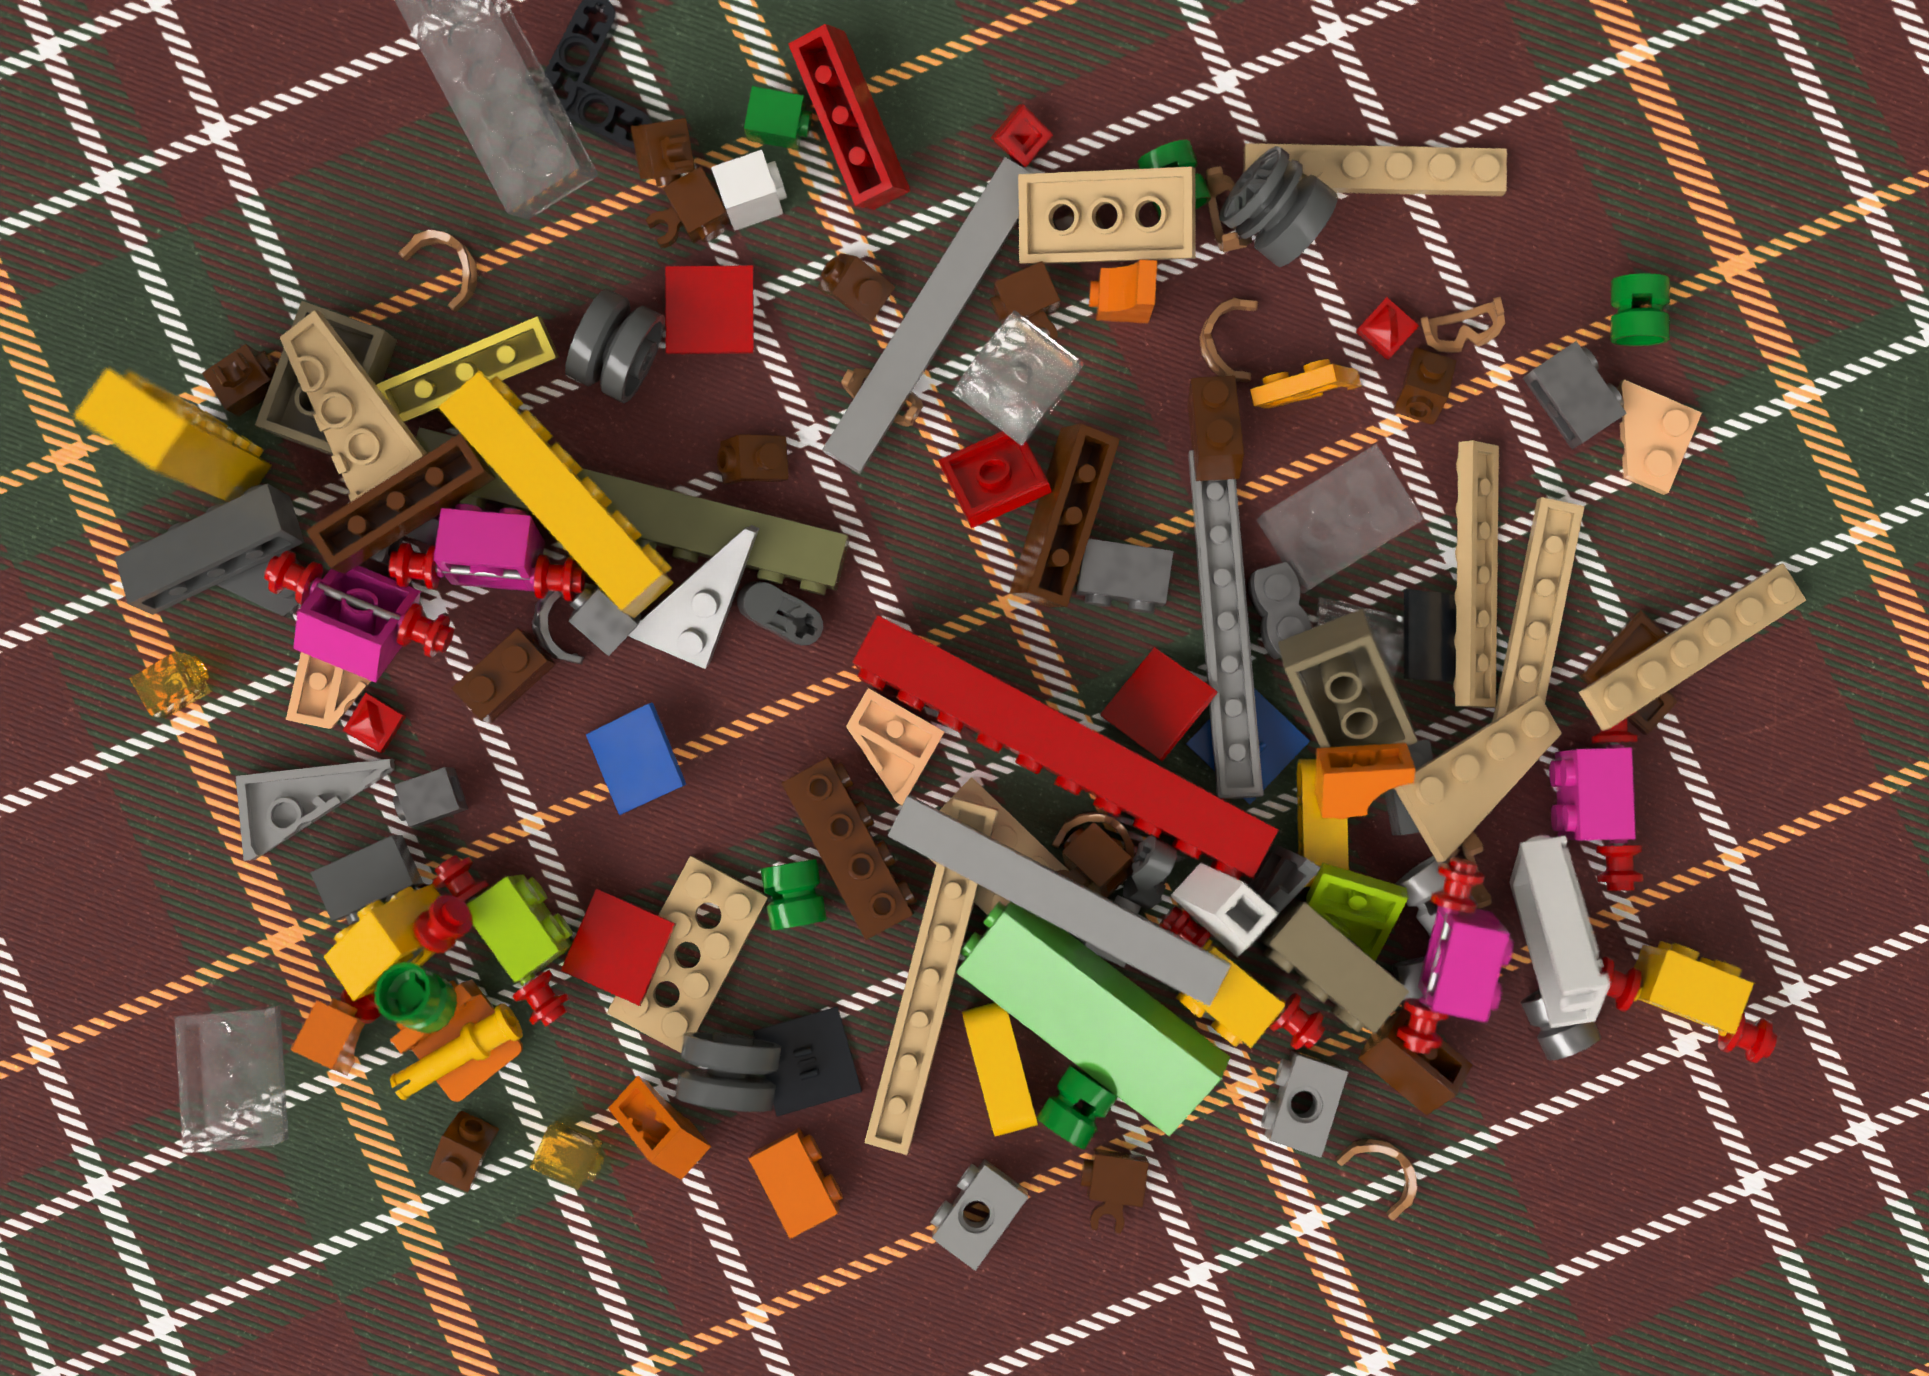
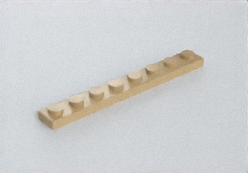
M954 798L949 816L991 837L998 809ZM938 862L864 1142L908 1155L961 949L964 944L979 886L974 881Z

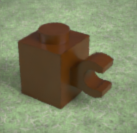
M686 118L631 126L640 179H655L656 186H664L681 178V174L695 170Z
M701 166L664 186V192L672 207L664 211L654 212L646 218L650 229L658 224L668 225V232L657 239L661 248L670 247L676 242L682 226H684L691 241L695 243L700 239L702 242H708L717 238L725 231L724 226L731 223L727 211Z
M1043 261L994 282L995 296L990 298V302L999 322L1007 320L1011 331L1028 324L1024 332V343L1030 352H1034L1037 349L1032 337L1037 331H1045L1052 343L1057 342V329L1046 315L1059 310L1061 300Z
M245 344L202 372V375L225 410L239 417L264 401L277 366L266 351L263 350L259 353Z
M1095 822L1085 831L1078 829L1067 839L1062 855L1065 867L1068 870L1056 871L1105 898L1114 892L1134 872L1132 869V857Z
M1093 1148L1092 1160H1083L1080 1186L1088 1187L1087 1194L1090 1200L1103 1201L1091 1211L1090 1225L1092 1230H1098V1222L1102 1215L1111 1214L1115 1217L1114 1232L1121 1234L1124 1228L1123 1205L1143 1207L1149 1166L1146 1156Z

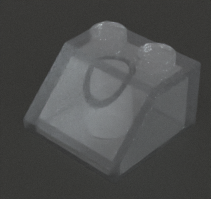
M1014 310L974 358L952 393L1022 446L1040 429L1085 364Z

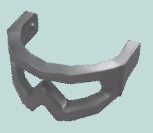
M585 583V586L588 585V586H589L590 588H592L593 590H594L595 587L597 586V585ZM549 591L546 597L539 599L535 605V614L532 619L533 632L540 646L550 653L553 658L582 664L584 657L578 656L576 653H565L552 641L548 630V613L553 603L562 595V592Z

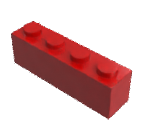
M823 24L788 43L854 205L875 210L910 192L908 182L845 31L828 24Z

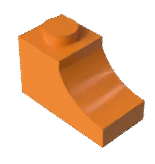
M1139 259L1138 262L1129 266L1101 268L1099 280L1090 281L1089 307H1097L1096 320L1148 323L1155 305L1157 260Z
M1407 743L1316 748L1315 795L1322 818L1347 819L1355 816H1367L1368 807L1378 796L1392 788L1414 784L1415 766Z
M332 998L328 1006L316 1000L291 1051L348 1076L355 1062L356 1044L365 1023L354 1018L358 1009Z
M637 1076L608 1108L650 1163L680 1180L711 1148V1145L693 1123L673 1108L648 1081L640 1076Z

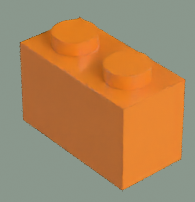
M798 1128L752 1152L748 1159L789 1239L838 1214L840 1209L838 1200L843 1198L834 1177L831 1174L825 1177L817 1163L818 1160L822 1159V1155L811 1134L804 1137L801 1129Z

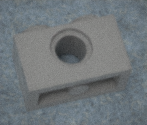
M1291 1051L1288 1060L1282 1058L1274 1082L1280 1086L1275 1103L1268 1101L1261 1121V1127L1266 1128L1264 1135L1271 1142L1321 1158L1348 1071L1340 1066ZM1300 1091H1308L1313 1099L1311 1108L1305 1113H1294L1291 1108L1293 1096Z
M986 1159L982 1161L978 1168L973 1164L967 1168L956 1185L962 1189L952 1204L945 1200L930 1221L935 1225L932 1231V1239L975 1271L1028 1198V1191ZM972 1201H981L989 1208V1214L984 1220L973 1222L964 1215L965 1206Z

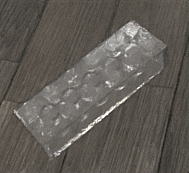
M395 0L508 214L529 220L599 176L506 0Z

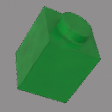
M752 86L744 125L747 140L799 150L801 137H809L812 123V111H807L804 95Z

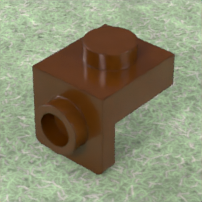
M843 253L832 258L825 265L821 273L822 281L817 287L823 294L833 296L864 321L871 323L895 288L892 283L860 258Z
M1415 347L1409 358L1403 387L1395 402L1393 411L1414 420L1431 425L1435 424L1449 396L1456 360Z
M738 434L721 441L717 454V466L722 473V483L732 485L741 481L782 482L788 480L786 436Z
M464 1111L458 1112L441 1137L428 1174L468 1193L477 1179L486 1152L495 1140L499 1129Z

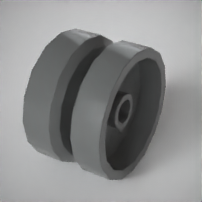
M609 289L602 290L592 301L577 328L568 352L565 374L568 378L587 387L601 379L600 385L603 394L625 404L638 391L655 359L665 329V317L663 314L646 306H641L631 312L628 298Z
M686 1032L683 1038L681 1057L692 1065L707 1069H687L680 1072L675 1098L687 1103L717 1109L745 1112L772 1111L776 1086L770 1080L750 1074H770L777 1071L781 1045L734 1033Z

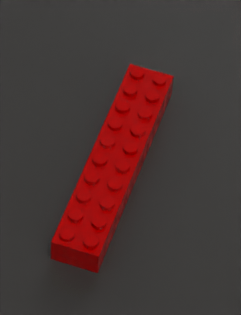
M880 615L875 619L852 662L860 670L857 677L863 682L880 691H883L886 684L900 691L897 698L902 703L919 712L923 710L925 705L939 712L936 719L941 724L958 733L961 732L963 726L979 734L976 742L997 754L1000 753L1002 747L1018 755L1014 763L1036 775L1040 773L1042 768L1057 776L1053 784L1075 796L1079 795L1081 790H1084L1096 797L1092 805L1115 817H1119L1121 811L1135 818L1131 826L1156 838H1159L1161 832L1174 839L1171 846L1175 847L1177 851L1197 860L1203 854L1213 860L1211 868L1237 880L1240 879L1241 875L1250 878L1254 877L1278 832V829Z

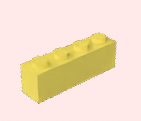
M537 316L378 383L376 386L405 423L438 409L445 400L478 371L489 380L497 375L504 381L559 356L542 317Z

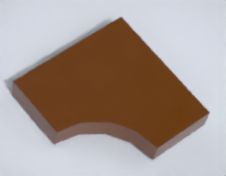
M1641 610L1637 611L1583 670L1579 677L1590 685L1668 634ZM1668 690L1637 710L1636 714L1628 717V721L1643 735H1648L1677 701Z

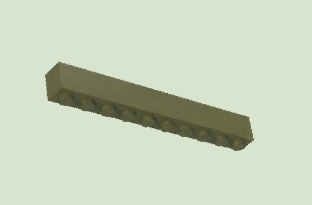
M419 427L416 439L428 454L455 436ZM485 459V463L496 479L459 501L461 504L474 505L485 510L486 503H491L503 508L520 509L525 511L527 515L529 513L534 514ZM583 469L577 474L581 480L588 476L610 498L612 503L607 509L611 514L618 509L638 529L642 536L636 541L642 548L648 543L654 549H656V545L673 549L672 557L697 563L699 556L711 559L746 527L749 528L753 525L758 527L759 531L745 568L758 571V579L781 585L784 578L800 581L799 589L819 595H825L827 588L837 591L850 541L848 535Z

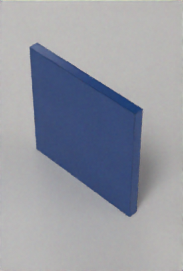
M1254 688L1262 785L1264 790L1310 740ZM1209 719L1186 745L1215 772L1211 720ZM1257 797L1243 799L1250 805Z
M653 702L586 734L619 815L687 785Z

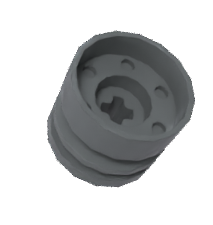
M1275 146L1260 156L1241 175L1222 206L1219 220L1230 228L1236 227V232L1243 239H1247L1257 233L1254 240V248L1273 264L1282 267L1296 259L1315 240L1333 214L1338 198L1335 191L1314 175H1309L1300 180L1303 173V165L1296 160L1289 161V153L1283 148Z

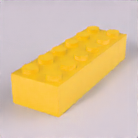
M107 368L74 415V417L154 471L227 502L244 495L247 489L259 485L272 466L260 457L264 449L227 428V424L209 412L203 411L196 405L188 403L162 387H158L146 378L143 379L129 369L122 376Z
M478 371L438 408L615 605L632 618L637 617L674 583L666 575L672 567L648 543L643 548L638 544L636 540L642 534L618 509L611 514L607 509L612 503L610 498L588 476L583 480L577 476L583 469L557 442L552 447L547 443L553 435L528 409H525L522 413L519 412L518 408L524 403L497 375L489 380Z

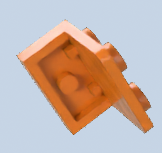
M472 979L459 985L452 980L450 983L456 991L457 1006L454 1016L446 1026L436 1032L422 1033L397 1023L396 1025L400 1032L392 1037L390 1041L400 1054L412 1050L420 1060L459 1037L460 1030L465 1024L469 1022L476 1024L495 1012V1008ZM510 1039L491 1050L489 1058L479 1061L471 1059L459 1068L439 1078L436 1082L452 1101L459 1102L517 1057L523 1050V1044L520 1040L512 1041Z

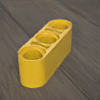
M1299 759L1297 762L1298 855L1309 859L1319 867H1321L1322 863L1349 870L1348 818L1321 817L1315 795L1316 759ZM1316 875L1306 884L1305 887H1311Z
M996 1003L962 1011L994 1136L1037 1126L1038 1123L1009 1013Z

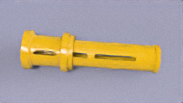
M501 1003L497 1005L495 1012L476 1024L472 1022L465 1024L460 1030V1036L446 1043L398 1073L392 1074L390 1076L392 1088L409 1079V1084L395 1091L400 1099L407 1100L411 1095L454 1069L459 1068L471 1059L479 1061L489 1058L491 1055L490 1051L510 1039L517 1041L522 1038L523 1033L518 1019L506 1004Z

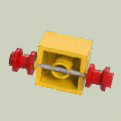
M433 884L416 891L410 886L395 894L385 904L379 899L364 907L357 914L360 920L340 931L334 937L337 943L323 957L344 986V990L341 993V1002L358 1009L354 1018L363 1023H372L381 1015L375 1003V989L382 974L394 964L409 962L422 966L435 953L449 951L455 945L457 938L463 937L472 928V914L462 900L451 895H440Z
M1174 905L1161 920L1158 926L1231 963L1210 1006L1181 991L1175 998L1199 1018L1205 1012L1214 1017L1215 1020L1210 1026L1233 1046L1236 1047L1242 1040L1251 1048L1267 1027L1272 1031L1283 1027L1292 1035L1290 1045L1295 1050L1300 1049L1303 1045L1310 1049L1323 1035L1326 1028L1321 1025L1324 1015L1320 1011L1309 1015L1299 1007L1302 997L1296 992L1286 1000L1283 998L1278 1000L1225 955L1211 946L1213 941L1209 938L1212 934L1195 922L1183 908L1179 909Z
M1663 941L1659 942L1658 947L1642 945L1635 967L1630 968L1626 973L1614 969L1613 959L1606 956L1601 959L1603 966L1600 975L1607 974L1610 986L1606 995L1615 998L1616 1009L1625 1012L1638 999L1706 1027L1717 1029L1719 1035L1718 1048L1722 1051L1730 1052L1735 1046L1745 1050L1746 1060L1753 1063L1759 1062L1762 1057L1768 1058L1772 1054L1777 1041V1034L1773 1032L1772 1022L1760 1019L1754 1025L1745 1021L1744 1008L1754 983L1739 977L1742 969L1722 961H1712L1701 957L1699 962L1697 961L1699 952L1675 943L1669 944Z

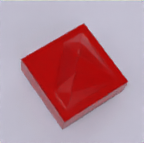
M1018 105L991 138L1019 166L1026 168L1051 139L1053 134L1025 105Z
M1386 297L1356 330V333L1388 361L1419 325Z
M365 693L343 731L377 752L384 754L406 715L373 695Z

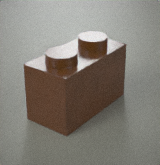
M1235 375L1191 378L1188 414L1195 481L1240 479L1244 449Z
M517 628L451 689L480 721L492 723L550 671L556 663L528 632Z
M1403 1007L1389 1017L1376 1033L1372 1032L1358 1059L1427 1116L1457 1096L1473 1064L1444 1040L1440 1048H1431L1429 1054L1418 1053L1403 1046L1404 1040L1396 1035L1398 1027L1408 1025L1411 1013Z

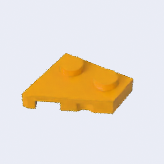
M1324 359L1304 365L1305 372L1289 377L1288 372H1281L1264 377V385L1252 388L1250 392L1254 406L1273 408L1320 397L1323 395L1322 392L1341 386L1347 387L1348 390L1361 387L1359 373L1357 369L1330 364L1329 359Z

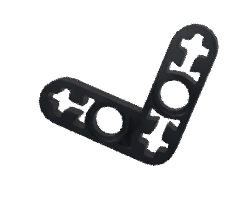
M583 0L577 7L537 87L538 98L544 109L551 115L627 152L636 154L634 142L629 141L630 137L627 131L616 125L618 112H622L620 115L622 123L629 127L636 126L638 122L642 124L652 123L650 117L643 111L588 85L618 25L617 13L609 0ZM600 9H603L607 21L595 24L591 34L594 40L598 41L594 44L586 37L592 24L587 15L590 12L597 14ZM581 30L585 35L578 34V31ZM574 46H584L589 50V59L582 66L575 67L566 62L567 52ZM562 68L564 72L571 77L578 78V80L574 82L568 77L564 85V90L568 95L567 99L558 98L554 104L548 92L551 88L558 90L561 87L564 77L558 70ZM598 102L605 104L609 109L608 117L605 121L593 124L585 119V112L589 105ZM615 126L614 133H610V131Z

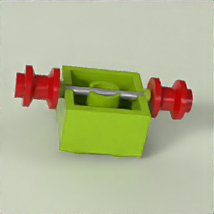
M457 855L452 856L434 870L438 877L432 881V884L435 888L446 887L452 896L462 900L467 905L472 914L473 925L514 983L519 982L521 986L525 985L514 993L512 997L515 1001L526 1000L531 1006L533 1013L529 1021L532 1025L541 1021L547 1027L568 1012L563 1004L570 998L566 993L556 995L551 989L549 982L553 974L550 970L545 971L538 977L535 974L570 949L572 942L569 937L573 935L571 928L559 913L553 916L543 903L547 899V895L533 877L527 880L524 875L507 876L487 890L490 885L486 880L476 882L469 873V869L473 864L470 857L460 860Z

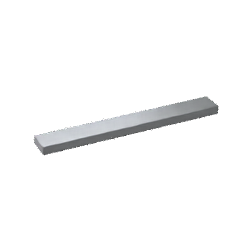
M1006 157L1003 159L824 445V453L855 472L862 473L1019 221L1018 174L1033 173Z
M1191 450L1189 451L1188 458L1207 684L1218 692L1209 703L1217 797L1222 800L1262 797L1263 785L1236 479L1195 481L1193 452Z
M911 795L907 796L888 834L890 838L1208 1006L1211 1005L1231 966V963Z

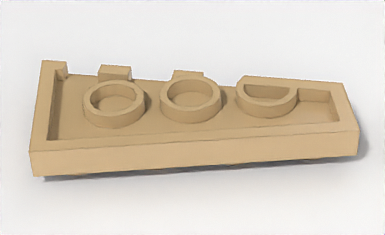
M312 311L280 337L303 392L307 393L316 413L313 416L319 430L324 432L334 455L332 460L335 467L345 480L350 492L348 496L351 502L427 454L321 311Z
M1540 695L1531 697L1415 770L1414 784H1406L1394 788L1437 862H1443L1448 859L1562 734Z

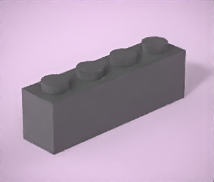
M267 483L247 489L244 495L228 503L211 506L205 514L189 522L174 524L168 529V532L154 539L135 543L129 551L116 556L115 561L127 603L154 615L261 564L275 555H279L304 543V539L291 497Z

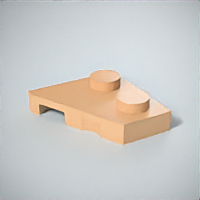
M1623 380L1617 388L1624 401L1622 407L1627 413L1622 416V422H1620V437L1625 450L1622 456L1623 478L1665 495L1670 491L1702 412L1627 380Z
M301 652L286 720L333 729L371 681Z
M869 688L846 725L895 801L902 806L945 733Z

